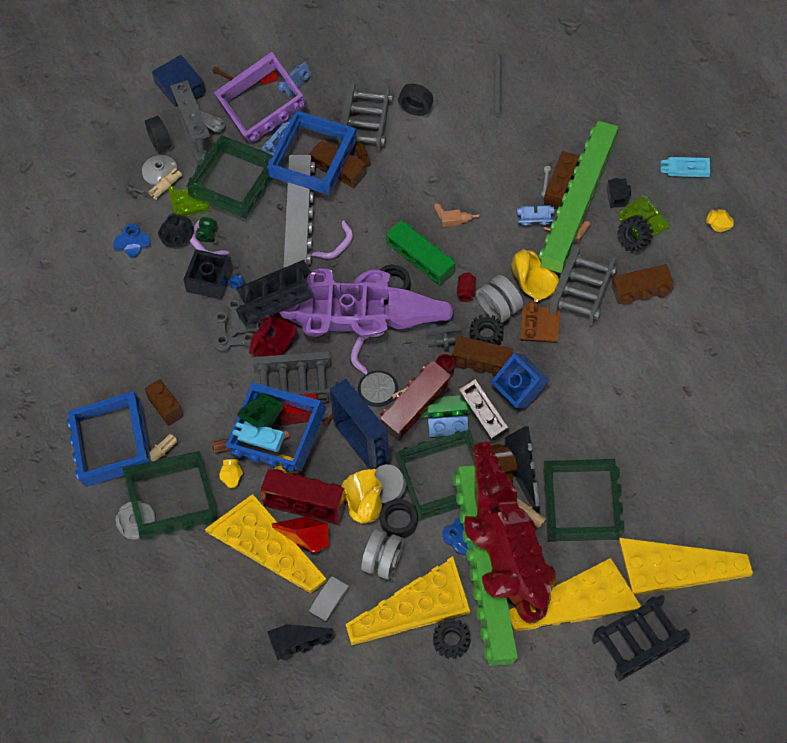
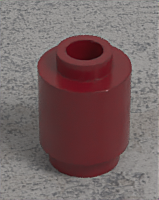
M463 273L458 277L456 294L460 301L469 302L475 296L477 279L471 273Z

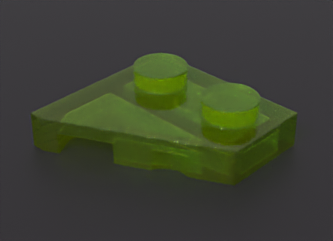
M173 186L168 187L174 214L186 216L210 210L206 192L192 191L185 188L181 191L175 190Z

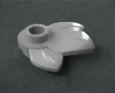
M200 111L206 127L215 132H221L225 128L222 119Z

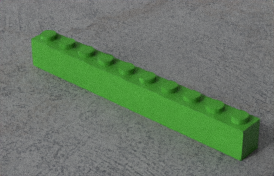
M598 121L596 126L591 128L589 135L591 138L586 140L584 146L586 151L581 153L579 158L580 165L574 169V180L570 179L567 188L569 192L564 193L562 199L563 206H559L557 210V221L553 220L550 229L552 233L551 235L547 234L545 240L546 247L540 251L539 259H541L542 268L559 273L563 272L617 139L619 126Z
M475 466L459 467L455 474H453V484L457 486L458 492L456 494V502L460 505L461 509L459 518L463 526L465 516H477ZM464 529L463 540L467 542L468 548L466 558L471 565L470 579L474 582L475 587L473 589L474 600H477V618L481 621L482 626L480 628V636L485 643L484 658L488 660V666L513 664L518 657L507 597L495 598L485 591L482 575L492 571L490 558L486 549L480 548L467 537Z

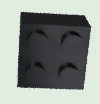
M195 249L183 279L186 291L222 299L233 270L231 257Z

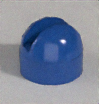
M239 274L233 275L228 281L229 286L234 290L245 283L244 277L242 275L239 276Z

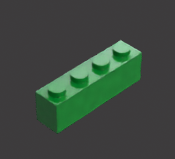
M401 220L386 233V244L439 286L455 273V261L453 258L446 256L438 246L428 242L424 235H419L411 225L405 224Z

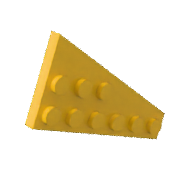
M253 494L205 529L206 533L310 594L327 582L324 575L296 543L272 528V523L277 521Z
M619 538L630 589L634 596L750 577L753 574L748 554Z
M453 556L447 559V562L433 568L425 576L417 578L395 592L392 597L381 601L370 611H365L348 622L346 628L351 646L441 622L445 619L449 620L470 614Z
M609 558L553 587L551 590V600L547 607V614L535 623L525 622L519 616L516 606L510 609L509 613L512 629L514 632L551 624L554 626L570 621L572 623L603 618V616L612 614L621 615L624 612L634 611L641 607L612 559ZM530 603L531 611L535 612L536 607Z

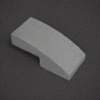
M331 576L309 612L328 622L337 604L341 603L350 586Z

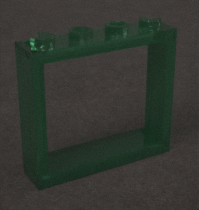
M221 135L217 142L213 143L210 152L205 154L201 165L196 167L193 177L189 178V182L186 185L188 187V196L247 219L273 179L269 177V170L267 169L268 160L273 155ZM223 152L264 168L242 202L201 186Z
M470 429L462 432L457 431L449 436H440L430 442L423 441L417 444V446L404 447V450L395 452L396 462L406 480V489L411 503L417 511L418 521L459 509L460 505L456 502V494L420 505L404 463L465 444L474 463L473 447L476 443Z
M200 451L122 468L139 539L148 537L151 539L160 534L168 535L181 529L190 530L195 526L209 525V523L217 520V510ZM198 468L209 509L143 524L132 482Z
M616 460L544 461L543 477L547 541L619 540L621 532H624L625 528L624 520H620V514H623V503L619 502L618 497L621 496V484H617V478H620V467L616 466ZM609 471L614 526L556 528L553 473Z

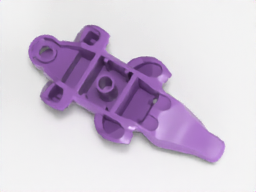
M319 268L309 273L306 280L314 294V298L279 312V314L290 322L302 326L304 333L311 337L322 336L328 331H355L360 336L371 337L386 332L387 326L405 329L422 323L437 322L439 320L450 321L453 308L448 302L434 300L409 290L388 286L387 282L389 281L390 274L381 270H368L359 275L354 283H338L333 280L332 270ZM385 299L389 300L388 306L384 305Z

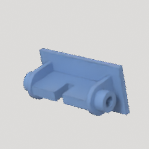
M306 62L297 65L289 74V77L298 89L312 76ZM285 79L279 83L278 89L281 92L285 91L290 98L294 92Z
M288 122L281 124L280 128L265 142L261 148L262 151L271 156L274 155L275 146L280 143L282 132L287 129Z
M539 205L537 206V212H534V206H521V208H517V215H521V217H517V221L522 225H531L532 222L550 224V221L555 220L554 216H551V214H554V207Z
M467 416L428 418L429 437L468 434Z

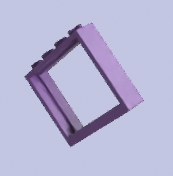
M273 52L214 92L249 144L258 141L264 134L272 131L283 121L288 120L296 110L300 111L308 104ZM277 68L296 97L247 131L228 102Z

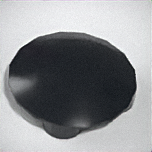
M170 214L161 225L158 236L167 247H181L192 238L194 225L186 216Z

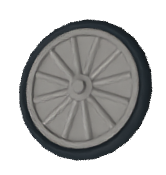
M371 371L364 375L358 384V394L366 404L375 407L391 403L393 401L392 395L398 392L396 379L385 371Z

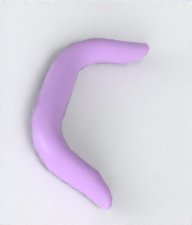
M198 220L194 225V233L190 242L196 249L211 252L195 237L196 230L199 228ZM225 250L212 252L220 255L230 254V252Z
M345 220L342 221V228L346 233V238L330 253L314 252L311 256L326 260L338 257L349 246L353 233Z
M385 332L380 333V334H377V335H374V336H371V337L381 336V335H383ZM358 336L351 352V362L355 368L366 375L368 371L358 361V354L364 340L369 337Z

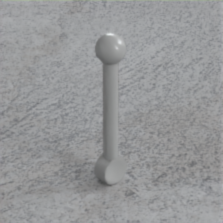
M550 166L544 167L545 179L543 192L541 193L542 198L545 197L548 176L551 172Z

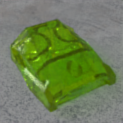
M641 196L626 205L618 216L621 222L631 216H643V220H649L647 224L651 223L652 225L649 227L650 230L653 229V233L650 235L656 236L665 229H670L668 222L651 203L648 196ZM632 227V234L638 240L639 233L635 227Z

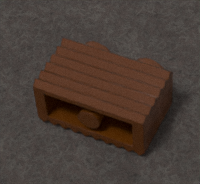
M161 379L145 388L148 400L168 426L183 418L181 405Z

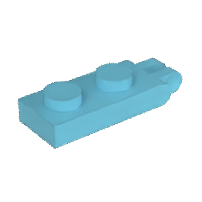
M669 157L667 160L660 161V172L668 173L669 176H710V158Z
M246 421L244 424L237 422L235 427L241 429V431L233 430L232 432L233 435L238 436L237 439L241 442L279 452L286 435L283 431L269 427L257 428Z

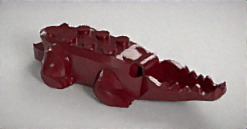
M479 442L473 447L477 516H465L464 529L467 537L480 548L486 549L490 558L492 571L482 575L485 591L495 598L509 597L513 604L516 605L521 619L528 623H535L547 614V607L551 600V590L556 582V572L552 566L546 564L542 547L535 534V523L518 506L517 490L512 485L511 479L506 477L505 471L501 470L502 466L498 463V457L492 452L491 442ZM530 603L536 607L535 612L531 611Z

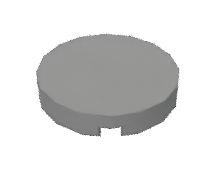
M386 464L379 466L376 469L375 476L382 484V491L380 493L382 504H386L394 499H400L406 488V479L403 472L394 465Z
M142 501L126 503L119 509L118 515L115 518L117 529L121 535L134 540L149 535L156 523L153 509L147 503H142Z

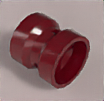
M449 354L439 355L436 363L453 377L455 372L454 358Z

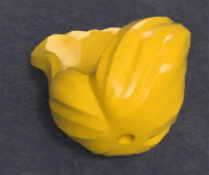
M523 249L514 255L511 268L514 276L519 281L522 291L534 298L535 302L551 296L559 282L556 273L542 268L539 256L533 251Z
M376 469L361 470L351 474L341 485L345 489L350 517L361 524L377 520L382 510L380 497L382 484L375 476Z

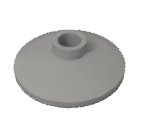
M153 156L143 164V178L149 184L156 185L161 177H165L174 167L177 168V164L169 156Z

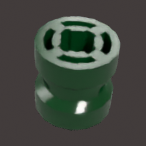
M202 217L199 220V228L196 230L195 237L202 242H211L217 222L212 218Z

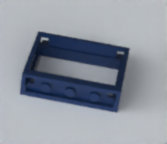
M346 378L341 382H336V385L329 389L334 426L368 469H377L379 466L386 464L390 465L388 430Z

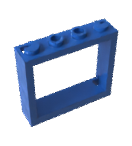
M296 110L293 117L289 118L287 129L282 132L280 143L275 146L273 157L268 160L267 169L269 170V177L330 195L357 140L356 128ZM300 127L343 139L324 180L280 167Z
M252 382L242 407L264 393L285 405L311 411L312 414L293 461L242 447V442L237 439L238 436L232 434L233 430L241 431V429L235 427L237 422L241 424L245 422L239 417L236 419L226 447L236 457L246 456L249 460L259 463L260 460L270 467L276 468V466H281L282 469L291 473L294 471L301 472L327 409L320 400Z
M134 391L68 411L69 419H67V423L72 432L70 442L75 451L72 456L75 464H77L75 475L77 480H80L85 487L152 467L141 400ZM129 406L137 456L87 471L79 421Z

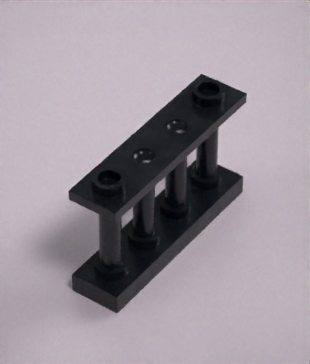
M301 260L236 288L245 303L237 307L236 312L245 326L314 298V294L306 281L311 271L305 260Z
M663 594L659 597H651L646 601L645 605L608 626H600L594 631L592 642L596 644L602 641L617 663L614 675L619 682L689 641L691 635L686 628L681 631L679 629L676 630L661 608L665 599ZM654 611L670 634L669 638L664 641L662 639L659 640L643 616ZM637 621L652 643V648L646 651L642 650L626 626ZM617 631H620L635 654L634 658L629 661L627 659L624 660L609 638L610 635Z

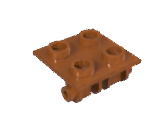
M529 301V304L523 306L520 339L558 342L560 308L557 314L554 315L549 313V308L538 307L535 301Z

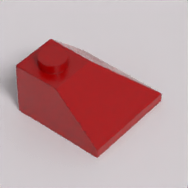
M307 517L272 523V528L300 547L309 549V552H320L321 548L329 547L328 523Z

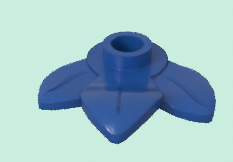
M129 224L124 228L123 233L115 238L113 247L114 250L125 249L126 254L134 258L140 253L141 247H148L150 245V238L147 234L141 232L137 225Z
M458 518L452 525H448L443 529L442 537L444 542L452 545L456 552L466 555L468 548L467 542L463 540L464 526L463 523L461 524L460 518Z

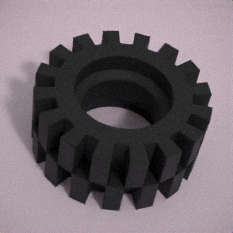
M638 215L623 220L618 226L620 230L617 231V234L621 235L618 237L619 240L622 239L621 245H626L625 248H630V251H638L648 246L654 236L650 235L653 233V229L650 230L649 228L652 226L651 223L647 224L649 220H643V216L638 217ZM632 227H635L639 233L638 240L632 234Z
M486 314L484 318L483 315H479V319L477 317L474 318V322H471L469 337L501 345L504 328L503 323H500V319L497 318L495 320L494 315L489 318V314ZM489 328L494 331V334L490 337H483L479 332L481 329Z
M451 618L449 622L448 619H445L443 624L442 622L438 623V627H435L433 633L435 650L439 651L441 656L444 654L447 659H449V656H452V659H456L457 655L459 658L462 657L463 652L466 653L470 647V631L467 629V625L465 623L462 625L459 619L455 622V618ZM449 632H455L459 635L460 640L456 645H448L444 641V636Z

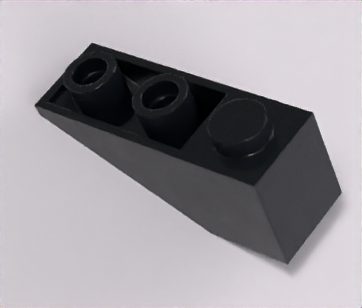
M286 624L267 631L277 660H287L293 654L308 652L314 646L319 644L326 645L332 639H335L333 628Z

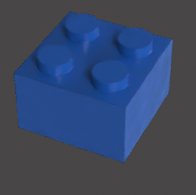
M514 353L491 383L516 408L527 409L550 379L524 354Z

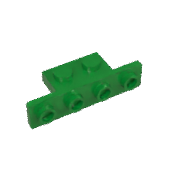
M463 395L438 397L432 405H428V409L420 418H442L451 415L452 417L464 416V414H473L474 411Z

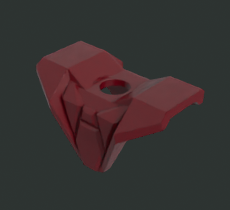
M279 312L261 319L258 332L252 334L249 354L254 357L283 354L292 338L296 335L297 326L282 317ZM269 328L274 330L275 335L273 338L267 335Z

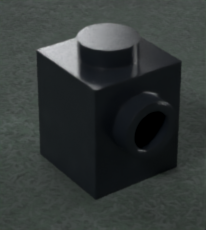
M626 178L608 180L607 195L610 208L628 207L631 186L627 185Z

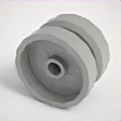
M497 275L489 281V285L485 284L476 291V297L481 308L486 314H489L490 318L492 315L495 316V320L499 318L500 323H503L510 317V314L516 313L523 307L522 297L518 290L503 275Z
M375 529L367 543L361 570L373 574L378 569L379 577L390 580L398 565L404 539L394 534L388 538L385 531Z

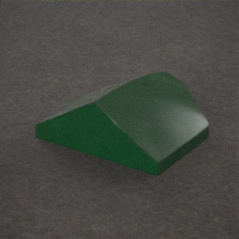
M262 393L258 398L244 405L239 410L238 417L257 428L272 426L283 409L284 404Z

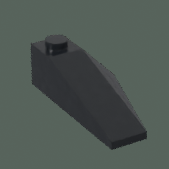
M524 426L505 437L504 446L508 447L515 456L517 470H513V475L530 506L539 514L537 481L534 480L535 464L531 462L532 442L529 426Z

